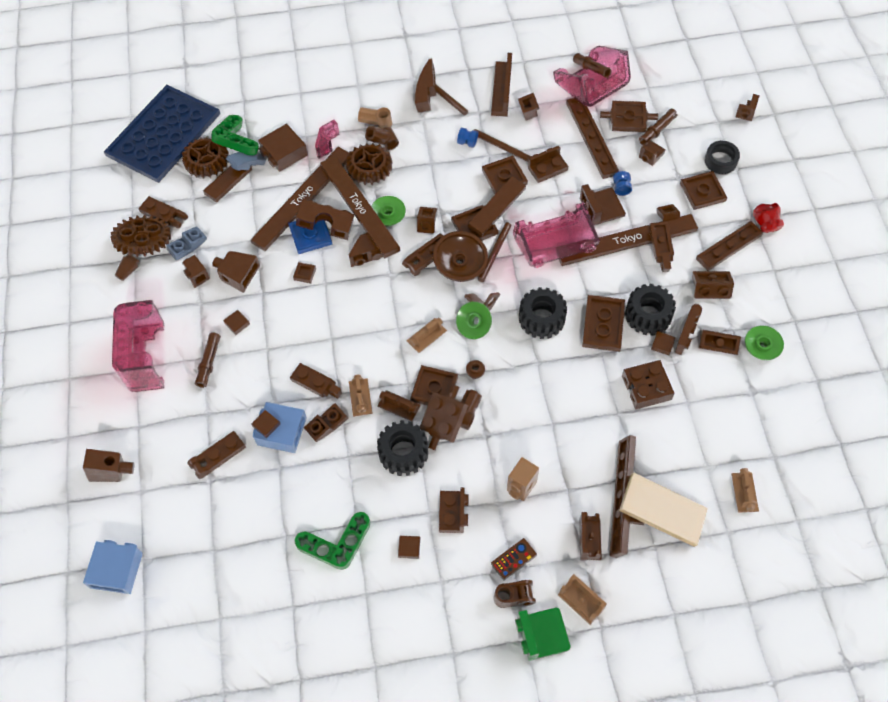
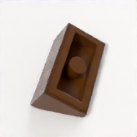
M701 329L699 348L738 355L741 336Z

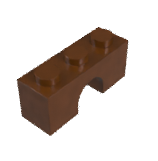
M302 199L296 216V226L313 230L318 221H328L332 226L330 236L348 241L355 214L347 210L335 209L330 205H321L313 200Z

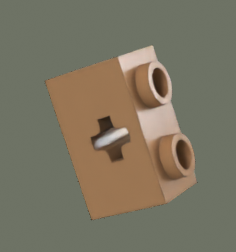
M521 457L508 476L507 491L509 495L516 500L521 499L525 501L537 483L539 467Z

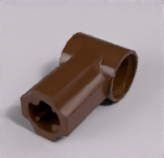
M368 126L366 129L365 138L368 141L384 145L387 150H393L399 145V141L391 127L382 129Z
M472 389L466 390L461 400V403L468 405L460 426L466 430L470 429L475 417L474 413L482 399V395Z

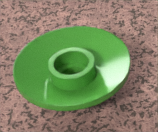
M394 196L380 197L371 205L385 226L399 223L406 213L402 200Z
M480 302L464 304L457 313V328L468 339L484 337L492 325V316L489 309ZM476 317L479 319L478 324L474 322Z
M756 326L746 334L745 346L752 356L760 360H773L783 352L784 340L781 334L774 328Z

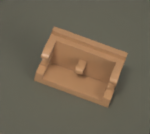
M575 574L570 577L567 584L563 585L558 593V596L589 625L596 620L607 605Z

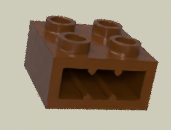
M287 123L258 140L260 145L258 148L259 152L263 157L266 156L269 164L273 168L276 167L279 172L308 156L306 144Z

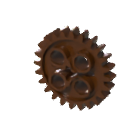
M136 215L135 219L129 217L128 221L122 220L123 224L117 223V227H113L110 236L113 248H116L117 252L122 251V255L128 253L129 257L133 254L139 257L140 254H143L146 257L147 253L154 255L153 251L160 252V248H166L165 244H169V240H171V230L168 223H165V220H160L159 217L153 219V215L149 218L143 215L142 218H139Z

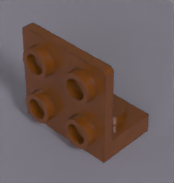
M589 184L581 186L579 199L593 226L625 217L626 212L612 187L594 192Z

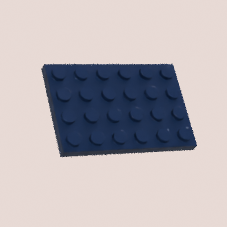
M166 84L104 150V154L106 157L160 183L182 158V152L185 150L184 147H188L189 142L193 143L194 139L198 140L221 114L220 110Z

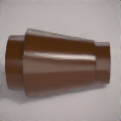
M127 253L126 256H123L114 276L124 281L139 267L140 261L134 256L129 257Z

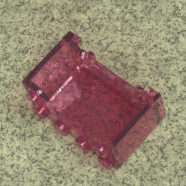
M153 300L122 303L117 305L113 312L112 367L126 388L131 392L164 389L165 387L164 378L159 377L153 367L152 356L146 352V341L155 340L156 332L165 330V322Z

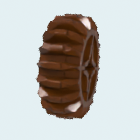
M209 136L205 139L202 137L199 140L194 139V142H189L188 147H184L185 150L182 152V162L185 169L191 176L195 175L196 178L201 176L205 179L208 176L211 179L212 175L218 176V172L223 173V168H227V163H229L226 160L227 156H229L227 147L212 142Z
M366 142L364 146L360 144L359 148L354 147L353 151H349V156L346 159L348 174L353 181L357 180L358 184L361 182L364 185L367 183L373 185L374 182L379 184L380 180L385 181L392 171L393 161L390 152L387 151L386 147L382 148L380 144L375 146L374 142L371 145Z

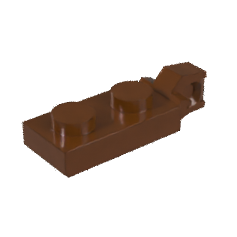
M668 221L650 223L648 226L656 263H660L662 273L669 272L672 269L671 262H673L674 249Z
M299 363L289 377L292 382L321 397L331 395L339 399L342 395L341 388L336 386V382L333 379L302 363Z

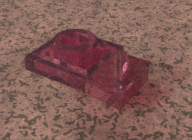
M334 119L319 128L315 143L318 159L333 151L331 139L340 135L338 123Z

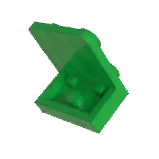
M555 607L528 614L527 610L518 612L515 625L517 632L522 634L521 648L523 654H527L529 661L570 650L571 645L559 608Z

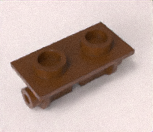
M388 390L380 393L379 398L381 400L377 407L411 422L421 406Z

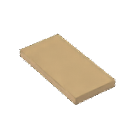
M632 473L619 511L695 547L698 545L708 508L636 473Z

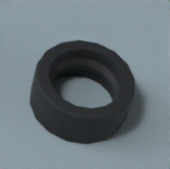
M715 141L710 144L706 151L705 164L714 173L728 174L735 170L740 159V151L737 146L729 141ZM717 152L728 154L732 161L720 162L712 154Z

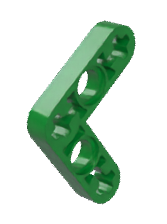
M229 115L212 130V142L246 155L253 156L258 154V142L236 134L242 128L243 119L241 116Z
M365 512L355 513L337 545L306 531L296 535L295 545L300 552L336 569L344 570L350 566L370 528V519ZM362 518H364V522H365L366 524H365V525H364V524H361V525H360V527L358 528V531H359V533H358V532H356V529H357V527H358V524H357L356 521H357V520L360 521ZM348 536H355L357 538V542L352 546L345 543ZM307 538L308 542L314 545L313 551H311L312 548L310 545L304 544L302 546L300 540H305ZM320 546H327L329 551L326 555L321 556L317 554ZM342 547L348 550L345 553L346 562L342 561L339 564L337 557H342L344 554Z

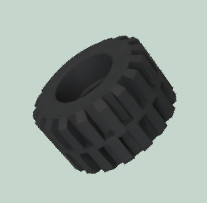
M643 284L641 288L636 287L628 298L625 310L626 321L630 322L629 326L636 328L635 331L637 333L643 332V335L650 333L651 336H654L657 331H666L672 322L676 310V301L673 300L674 296L672 293L668 294L669 290L666 288L662 289L660 285L654 286V284H649V286ZM652 306L659 311V313H648L644 311L642 307Z
M538 287L537 290H530V294L526 293L524 298L521 299L519 308V323H521L522 330L525 329L526 334L529 335L531 333L532 337L536 338V336H539L540 339H544L546 336L548 339L552 338V334L558 335L565 325L567 315L566 300H563V296L557 294L556 290L550 291L548 287L546 289ZM545 309L551 312L552 315L540 317L534 311Z
M400 420L399 424H396V421L392 422L391 427L388 425L384 427L385 432L381 431L379 434L380 438L377 439L379 460L386 470L389 468V473L391 474L397 472V476H402V473L410 476V472L413 471L414 474L418 472V467L422 469L424 462H427L429 454L428 440L424 430H420L419 425L413 426V422L408 421L407 424L404 420ZM399 442H409L414 446V449L406 455H398L392 452L394 445Z

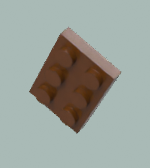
M588 295L582 347L616 352L621 351L625 299Z

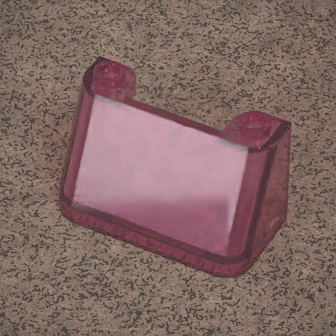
M598 45L590 51L589 57L612 69V73L608 78H604L589 69L585 70L582 68L570 74L565 68H559L553 72L555 83L582 105L594 106L630 82L631 71L627 50Z
M584 202L576 204L575 211L570 212L568 210L563 216L536 224L530 221L526 225L524 220L515 222L513 237L529 266L539 268L548 262L596 250L600 240Z

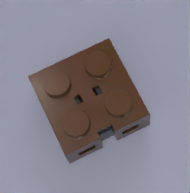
M661 360L623 370L622 379L627 390L630 389L631 391L630 398L635 410L673 399L675 392Z

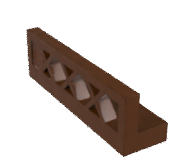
M509 52L507 53V62L496 61L491 116L508 117L512 53Z

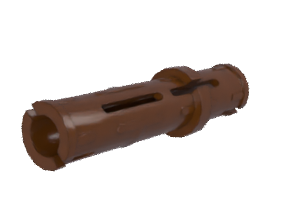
M576 53L573 57V62L581 65L583 69H589L604 78H608L612 73L610 67L594 61L589 56Z
M673 108L669 109L653 126L650 125L647 131L639 138L640 144L647 146L654 138H657L660 132L678 116L676 114L677 111Z
M211 332L208 335L202 361L197 367L198 374L194 383L197 387H207L208 378L213 371L212 365L221 335Z

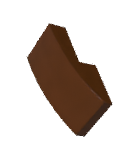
M334 403L321 416L317 414L303 428L315 442H318L341 426L349 417Z

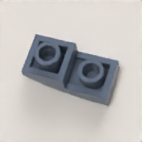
M236 152L226 158L231 167L238 171L249 170L251 165L264 166L266 159L259 152L253 156Z
M196 226L182 232V238L166 244V250L177 261L201 246L207 240V237Z

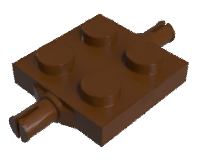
M612 100L611 111H600V118H610L612 131L646 132L647 121H658V113H648L646 102Z
M452 384L448 395L432 393L420 424V429L432 436L428 448L435 451L439 440L455 442L468 408L467 404L461 403L456 398L460 387Z

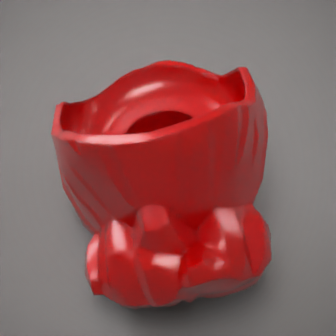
M777 203L760 204L753 210V216L760 225L762 232L779 231L784 226L783 220L780 219L781 207Z

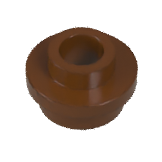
M472 360L466 366V373L469 377L478 379L484 375L485 365L479 360ZM473 367H478L479 369H478V370H473L472 368H473Z

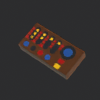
M523 538L493 560L491 565L503 581H505L534 559L537 553L526 539Z

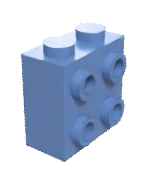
M266 402L264 408H261L259 415L266 410L280 421V425L267 439L254 429L253 438L257 446L296 453L307 419L305 411Z
M112 540L96 541L83 583L90 589L131 594L143 553L133 543L119 545Z

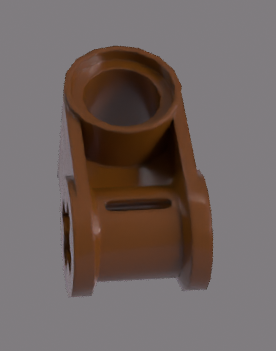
M521 580L499 584L494 592V603L500 608L523 607L535 604L536 599L533 598L531 587L533 581ZM506 592L509 595V599H500L498 593Z

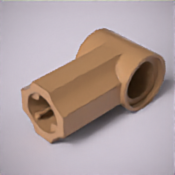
M362 107L359 109L358 122L378 125L382 129L392 127L391 112L388 108L382 107L375 110Z

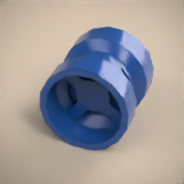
M461 127L457 137V144H467L469 147L474 148L478 139V131H468L467 128Z
M627 171L615 173L613 176L615 193L619 196L630 194L632 192L630 173Z

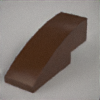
M432 58L423 67L417 82L415 105L418 113L431 111L430 97L437 96L435 67Z

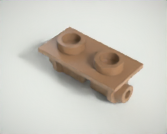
M434 318L406 341L420 353L447 330L441 325L443 324L441 318Z
M359 374L354 375L352 381H349L353 417L373 414L368 378L363 379Z
M742 468L740 473H731L738 513L759 512L752 472L748 471V468Z

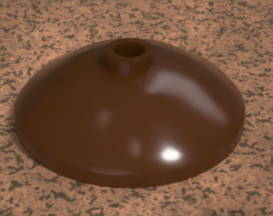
M454 231L442 236L438 240L433 251V261L439 273L447 279L456 282H467L483 273L488 262V251L482 240L474 234L465 231Z

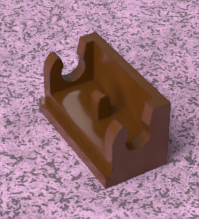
M581 512L579 518L580 560H602L600 514L595 513V516H588L587 512Z

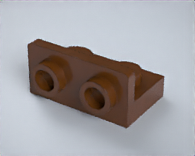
M559 146L549 148L529 158L528 170L537 183L568 171L569 166L560 155L561 148Z
M730 271L692 272L695 299L732 298L734 281Z
M460 487V491H440L439 533H464V526H468V514H464V506H469V494H465V487Z

